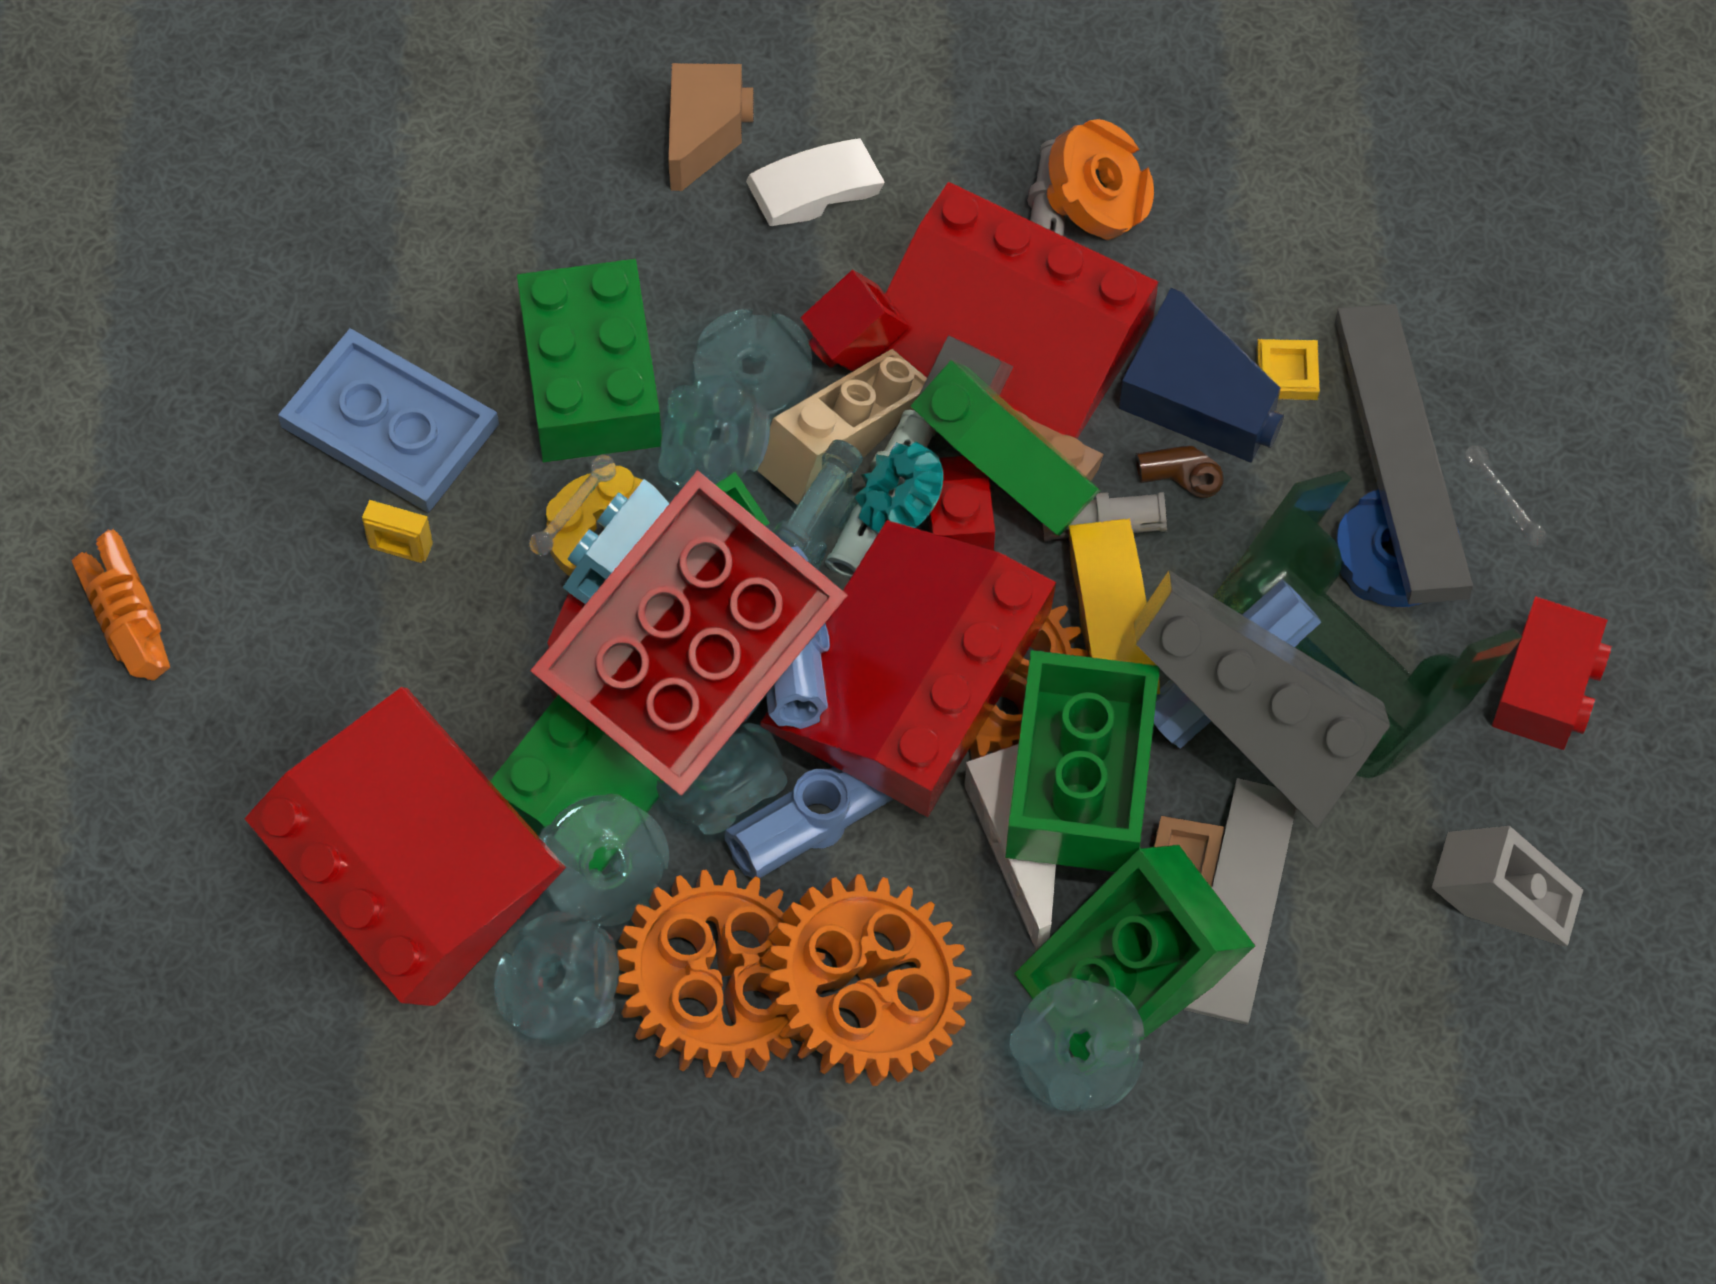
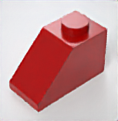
M965 456L939 458L943 468V486L935 507L926 518L928 532L994 551L995 524L989 477Z

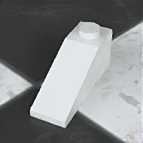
M1017 744L966 762L965 788L1037 951L1050 937L1056 864L1005 858L1019 746Z

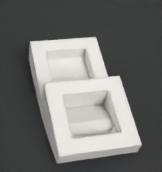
M860 138L827 144L791 155L749 174L746 180L769 226L815 219L822 216L827 204L870 198L879 194L885 183Z

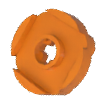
M1089 120L1082 125L1070 128L1055 139L1049 155L1048 165L1051 184L1047 188V198L1053 210L1058 214L1068 215L1076 225L1092 235L1105 240H1111L1129 231L1148 216L1154 199L1153 178L1149 167L1142 171L1140 170L1139 164L1133 156V153L1140 149L1124 130L1105 120ZM1096 169L1099 170L1100 180L1107 188H1105L1098 180L1096 175Z

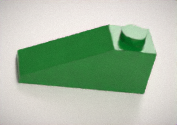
M950 360L910 405L955 449L1058 536L1067 529L1101 491L977 374L962 364Z

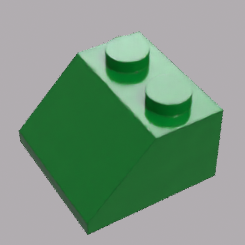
M557 695L490 780L560 861L593 882L596 881L668 787L664 781L559 695Z

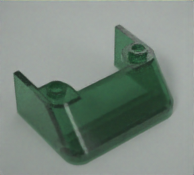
M1342 470L1295 483L1213 597L1243 615L1283 579L1304 599L1319 617L1321 623L1303 638L1295 648L1384 703L1390 727L1356 774L1363 778H1373L1396 768L1461 713L1472 702L1522 636L1512 628L1469 644L1459 657L1449 653L1435 654L1420 662L1412 674H1410L1326 594L1339 576L1342 558L1339 547L1334 539L1318 524L1352 479Z

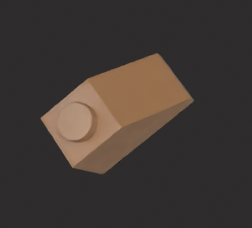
M672 63L669 132L671 191H683L742 143V122L753 123L754 88L743 87L742 64Z

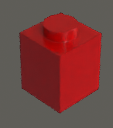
M853 269L800 317L813 334L808 343L815 354L831 368L838 363L852 372L877 358L910 327L879 285Z

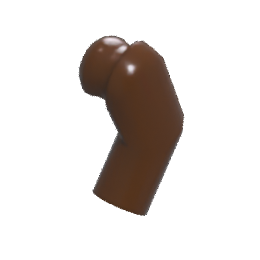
M1194 446L1173 447L1136 453L1135 455L1140 483L1171 479L1199 498L1214 496L1223 485L1224 475L1221 467Z

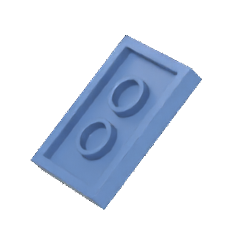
M349 328L278 414L283 429L427 513L431 511L499 425L496 411Z

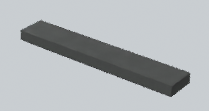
M1396 304L1338 308L1335 324L1408 604L1470 599L1473 583Z

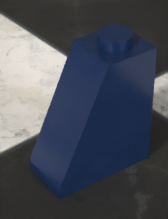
M1170 288L1122 380L1119 409L1252 463L1260 445L1268 448L1272 447L1284 419V414L1276 411L1281 388L1183 292Z

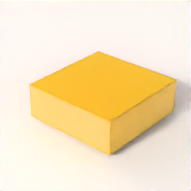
M1258 339L1256 346L1257 365L1281 388L1279 399L1318 400L1320 392L1318 340Z
M369 500L362 516L369 547L419 563L426 561L433 545L428 516Z

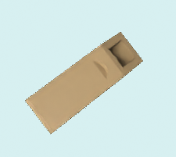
M893 349L889 350L774 417L756 470L795 504L800 506L831 487L899 424L901 415L905 410H914L910 405L918 398L927 377Z

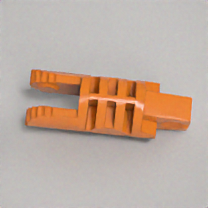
M108 529L96 539L97 542L95 543L100 551V557L107 570L106 572H104L105 569L102 568V564L97 561V558H94L92 554H87V552H81L71 561L116 660L124 663L130 675L154 681L170 668L160 636L162 631L156 613H154L153 606L141 583L122 537L114 529Z

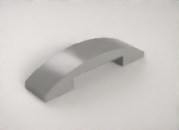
M1239 778L1236 779L1212 889L1255 944V947L1213 988L1184 1009L1186 1011L1245 1025L1249 1023L1296 806L1277 787Z

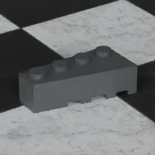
M1170 570L1134 621L1136 645L1318 829L1390 727L1384 703Z

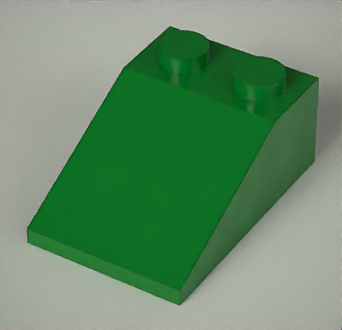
M1180 845L1141 848L1014 974L1081 1067L1090 1076L1116 1060L1213 988L1255 947V944Z

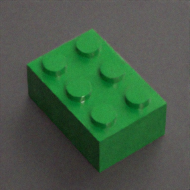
M636 259L517 274L543 463L663 447L659 403Z
M1031 650L1005 858L1116 872L1140 848L1160 670L1158 666Z

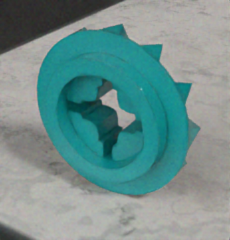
M896 442L889 456L876 454V467L871 473L861 474L866 487L854 497L862 508L858 518L877 534L886 520L916 528L931 513L942 491L943 468L937 455L918 442H914L910 446ZM899 478H904V484L898 486ZM896 488L894 497L888 495L890 490Z

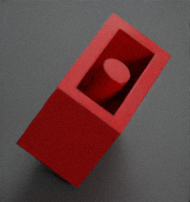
M1535 596L1491 727L1561 750L1565 749L1572 731L1584 734L1595 702V698L1584 695L1589 678L1601 681L1612 648L1610 645L1601 643L1608 619Z

